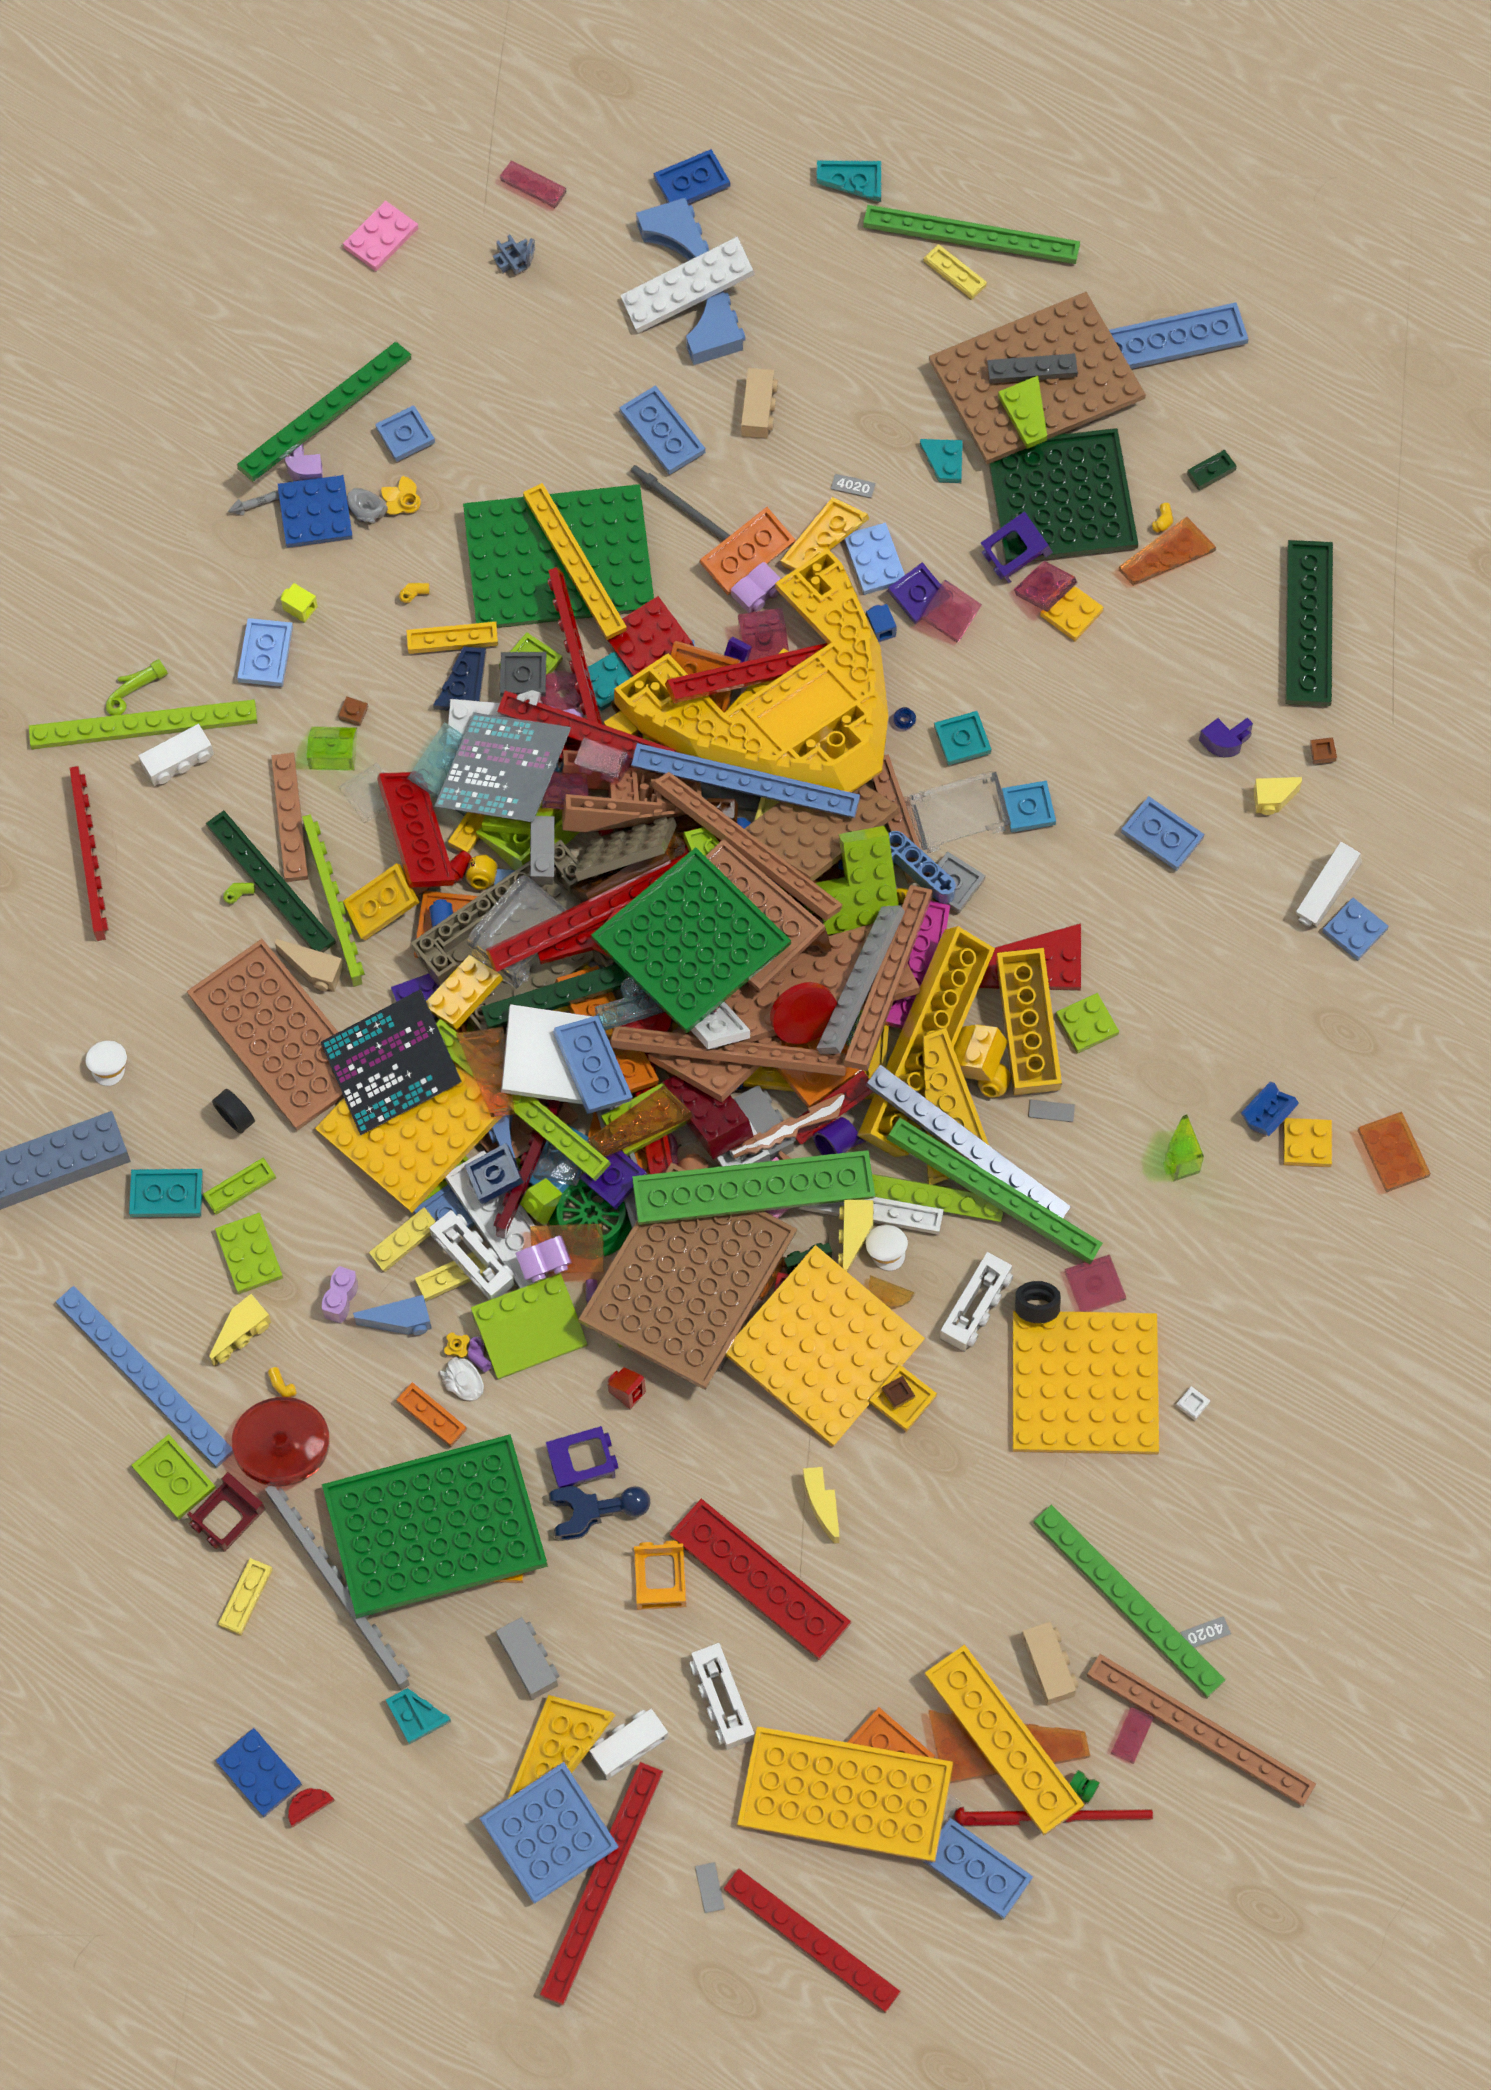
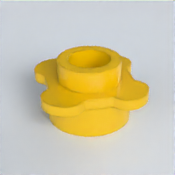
M449 1333L447 1335L448 1343L444 1348L445 1354L460 1358L466 1357L468 1354L467 1344L470 1343L469 1336H458L455 1333Z

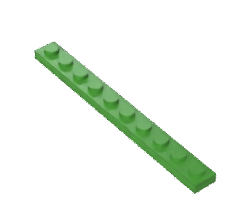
M867 205L863 222L864 228L1076 264L1080 248V241L873 205Z
M901 1118L898 1119L886 1138L1089 1265L1103 1244Z
M1052 1505L1034 1520V1524L1206 1698L1225 1682L1226 1679Z

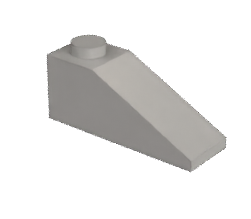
M535 816L534 821L531 822L530 884L553 885L554 817Z

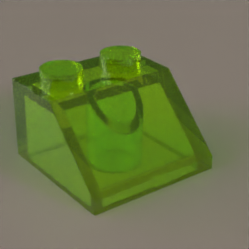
M311 727L307 744L309 769L355 770L357 727Z
M1187 1114L1182 1116L1169 1142L1167 1153H1165V1161L1163 1162L1166 1174L1171 1175L1173 1181L1200 1173L1204 1159L1203 1152Z

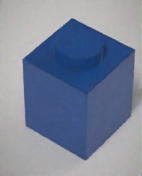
M887 604L875 605L866 611L867 618L878 642L896 637L897 626Z

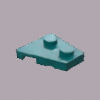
M920 439V448L924 450L927 461L934 469L939 483H961L963 440Z

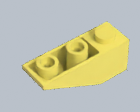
M844 1200V1206L840 1205L839 1218L844 1220V1229H839V1244H843V1253H839L838 1265L847 1272L873 1228V1200Z
M252 1294L232 1308L209 1355L214 1366L227 1361L233 1351L237 1348L245 1347L250 1342V1338L268 1329L271 1323L269 1314Z

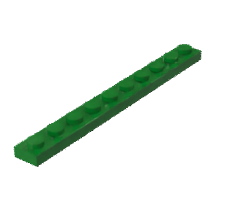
M395 341L237 464V469L254 482L411 360V353Z

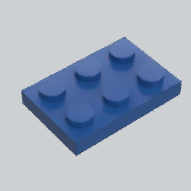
M712 149L653 173L654 179L667 203L685 198L687 204H690L730 187V180Z
M255 1728L250 1730L215 1760L263 1817L267 1816L302 1786L300 1780Z

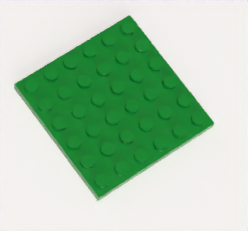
M696 847L591 935L592 940L686 1033L791 945V940Z

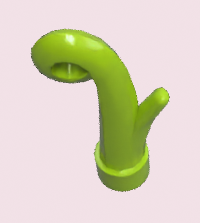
M157 659L149 667L141 671L118 677L117 680L119 682L125 683L109 696L106 702V711L112 716L123 714L126 710V703L122 698L155 679H161L168 674L162 662ZM115 704H120L118 708H114Z

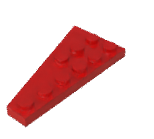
M1081 923L995 947L979 988L999 989L996 966L997 953L1044 948L1049 990L1081 991Z

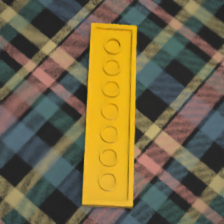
M965 1644L925 1672V1677L1043 1836L1084 1807L1085 1804Z

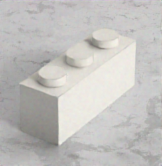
M197 724L138 756L141 766L153 786L168 782L171 777L179 773L187 772L198 763L208 761L214 755V752L202 728Z
M652 1708L647 1712L645 1710L638 1712L633 1717L634 1721L626 1726L625 1724L619 1725L612 1731V1736L606 1740L604 1738L597 1740L592 1749L589 1750L591 1758L606 1780L669 1738L668 1731Z

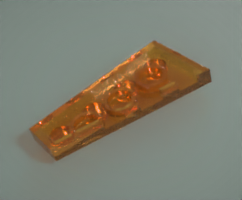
M1185 517L1120 565L1119 571L1134 586L1215 552L1216 546L1188 517Z
M503 1027L456 1033L458 1042L462 1047L464 1056L478 1084L490 1116L498 1117L515 1114L512 1094L501 1093L505 1056Z
M663 1085L588 1138V1141L600 1154L607 1157L691 1119L693 1116L691 1111Z

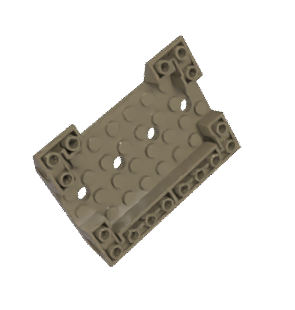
M561 840L554 844L553 885L530 884L529 861L411 942V946L425 970L439 987L469 955L493 969L485 949L581 904L570 889L582 881H578L575 875L579 861ZM592 950L540 964L538 955L535 953L516 962L513 968H504L498 971L503 980L467 1018V1022L483 1041L495 1047L506 1039L507 1025L489 1031L481 1011V1006L553 984L556 978L578 972L593 961L603 967L613 965L615 962L599 951Z

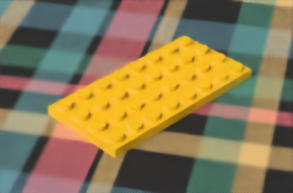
M757 1726L737 1825L761 1831L936 1862L954 1763L952 1761Z

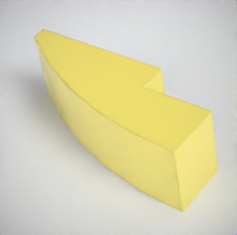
M823 1467L803 1468L805 1490L813 1513L833 1543H839L840 1536L835 1489L825 1490Z

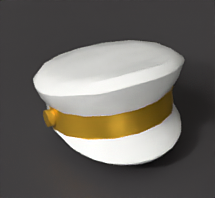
M102 1041L92 1046L87 1052L86 1065L92 1071L94 1079L105 1086L114 1085L122 1079L125 1072V1063L127 1062V1054L123 1046L115 1041Z
M881 1225L872 1229L866 1238V1249L874 1263L887 1271L896 1270L903 1264L908 1241L902 1230L892 1225Z

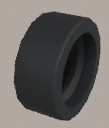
M224 1089L212 1100L215 1109L236 1132L243 1133L255 1122L249 1109L229 1089Z
M1031 1281L1018 1287L1015 1295V1312L1023 1320L1032 1323H1046L1057 1318L1060 1313L1061 1294L1054 1285L1043 1281ZM1032 1299H1041L1049 1303L1044 1305H1034L1028 1303L1027 1301Z

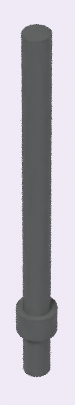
M637 465L631 468L630 472L643 481L642 484L649 489L653 488L724 541L730 536L657 481L658 478L651 473L647 474Z

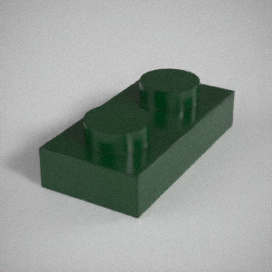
M1224 449L1188 469L1187 475L1197 489L1201 490L1236 471L1237 465Z
M817 1243L804 1252L794 1251L788 1254L787 1258H784L786 1273L791 1274L815 1245L832 1259L830 1244Z

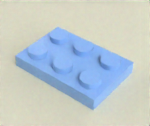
M886 523L854 531L844 539L863 595L888 589L889 586L905 575Z
M248 618L237 677L238 682L283 687L293 631L292 622Z

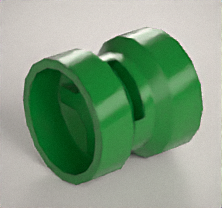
M1080 1770L1076 1772L1070 1782V1786L1086 1804H1089L1100 1784L1095 1779L1087 1778L1085 1773Z

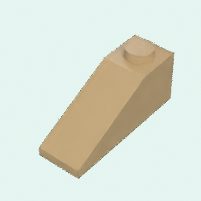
M276 939L275 946L277 952L315 988L321 991L330 990L335 992L344 969L342 958Z

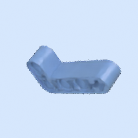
M900 831L888 833L890 844L899 843L901 845L899 847L891 846L893 865L896 863L922 888L933 890L932 897L943 904L950 903L955 897L956 883L954 879ZM913 857L917 861L909 862L907 859ZM926 872H930L933 874V876L926 877L923 874Z

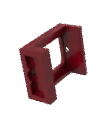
M229 1472L221 1478L223 1484L194 1514L190 1511L187 1513L191 1521L189 1523L191 1528L198 1534L202 1531L208 1536L206 1540L216 1550L220 1547L223 1551H226L266 1510L263 1502ZM222 1501H227L243 1515V1518L225 1538L220 1539L203 1524V1520Z

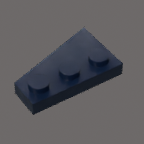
M463 647L447 682L442 687V692L433 704V709L450 711V699L480 701L486 648Z

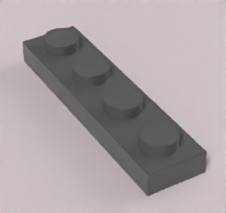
M1075 353L987 360L989 384L1026 381L1038 376L1039 380L1071 378L1078 375Z

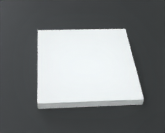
M510 1004L501 1093L583 1104L553 1030L554 1027L592 1016ZM599 1018L603 1026V1018Z

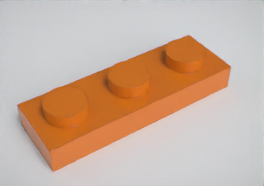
M413 1382L396 1399L400 1406L450 1447L467 1430L464 1424Z

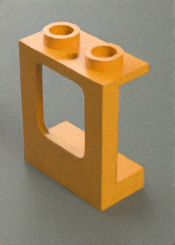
M666 1541L664 1545L643 1542L639 1546H634L637 1610L686 1607L683 1544H678L677 1541ZM672 1556L674 1558V1587L647 1588L645 1559L647 1557Z

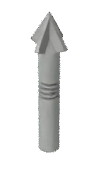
M276 490L261 497L259 496V498H253L244 502L238 499L227 512L244 515L245 510L278 500L279 492Z

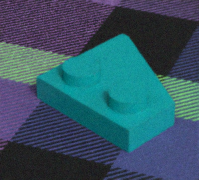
M409 1688L386 1699V1703L409 1745L452 1722L447 1714L433 1707L431 1703L417 1696Z

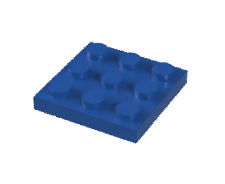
M344 475L277 484L286 548L353 539Z

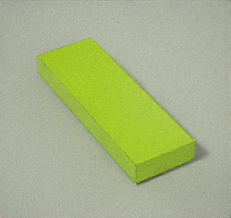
M263 1157L203 1193V1197L214 1214L217 1215L275 1180L276 1175Z

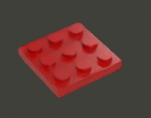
M659 596L622 618L627 631L607 640L632 676L666 654L671 656L675 641L694 646L689 636Z

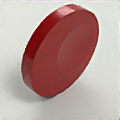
M815 982L800 983L790 987L776 999L771 1008L770 1022L777 1036L783 1041L792 1044L807 1043L823 1035L837 1006V1002L826 986Z

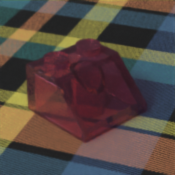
M782 608L738 614L740 641L752 646L748 661L779 654L783 648L789 651Z
M583 738L574 764L579 767V772L590 776L592 773L601 775L600 779L613 783L614 780L619 782L622 780L632 763V758L627 752Z

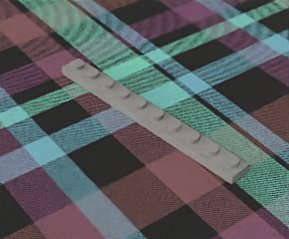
M272 1483L265 1488L267 1496L402 1691L409 1686L407 1679L410 1676L409 1672L402 1663L398 1665L393 1659L396 1656L394 1650L389 1644L384 1645L380 1640V1637L383 1636L376 1624L371 1626L366 1619L369 1615L356 1618L348 1584L343 1586L339 1580L342 1578L339 1570L335 1565L329 1566L326 1561L329 1557L323 1547H316L312 1541L315 1539V1536L308 1526L303 1528L299 1522L302 1517L295 1507L290 1509L286 1503L289 1500L282 1488L277 1490Z

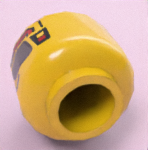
M487 855L472 857L467 867V882L478 890L491 887L496 879L498 869L496 862Z

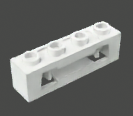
M450 1210L429 1227L431 1236L489 1300L502 1296L514 1286L513 1272L507 1265L502 1266L497 1261L499 1258L491 1248L486 1249L482 1244L483 1239L476 1231L471 1232L466 1227L468 1223L461 1214L456 1216ZM460 1235L463 1237L466 1246L487 1268L483 1272L484 1278L480 1274V1269L457 1245L461 1241Z
M989 1252L986 1253L940 1330V1339L964 1352L968 1346L972 1347L979 1336L976 1333L980 1325L982 1327L986 1325L990 1318L988 1313L990 1308L998 1305L1002 1297L1000 1291L1003 1286L1007 1288L1014 1275L1011 1274V1264ZM985 1275L983 1284L988 1286L989 1289L974 1312L971 1325L967 1330L969 1320L963 1316L980 1290L982 1278Z
M720 1643L691 1653L692 1661L689 1662L693 1676H699L701 1684H698V1689L702 1699L707 1698L710 1705L706 1708L711 1722L716 1721L718 1730H715L719 1744H725L726 1750L753 1741L755 1738L754 1731ZM716 1663L720 1666L722 1672L720 1673L721 1681L734 1712V1715L727 1717V1723L730 1727L728 1729L724 1722L725 1715L711 1680V1678L719 1676ZM706 1668L708 1669V1672H709V1676H710L709 1678H707V1675H706V1673H705V1669H706ZM736 1715L740 1718L741 1726L738 1724Z

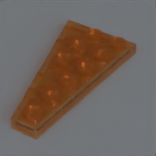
M928 1710L937 1758L954 1763L950 1783L998 1775L953 1713L947 1714ZM1025 1724L1054 1764L1090 1758L1085 1731Z

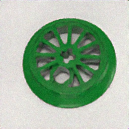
M581 1179L574 1181L562 1193L549 1219L550 1230L553 1237H563L567 1251L572 1255L587 1259L605 1257L619 1250L632 1230L625 1203L623 1201L618 1207L620 1212L618 1213L606 1212V1210L613 1207L605 1200L602 1203L592 1201L593 1197L599 1195ZM581 1195L584 1204L577 1201L574 1197ZM572 1203L579 1209L566 1208V1206ZM592 1212H595V1215H593L591 1218H588L587 1215H591ZM565 1214L578 1215L569 1220H563ZM604 1218L618 1219L616 1225H613ZM581 1221L574 1232L568 1229L569 1226ZM600 1224L604 1225L611 1231L608 1234L604 1235L600 1228ZM584 1227H587L586 1238L578 1236ZM596 1228L600 1237L590 1239L591 1229Z

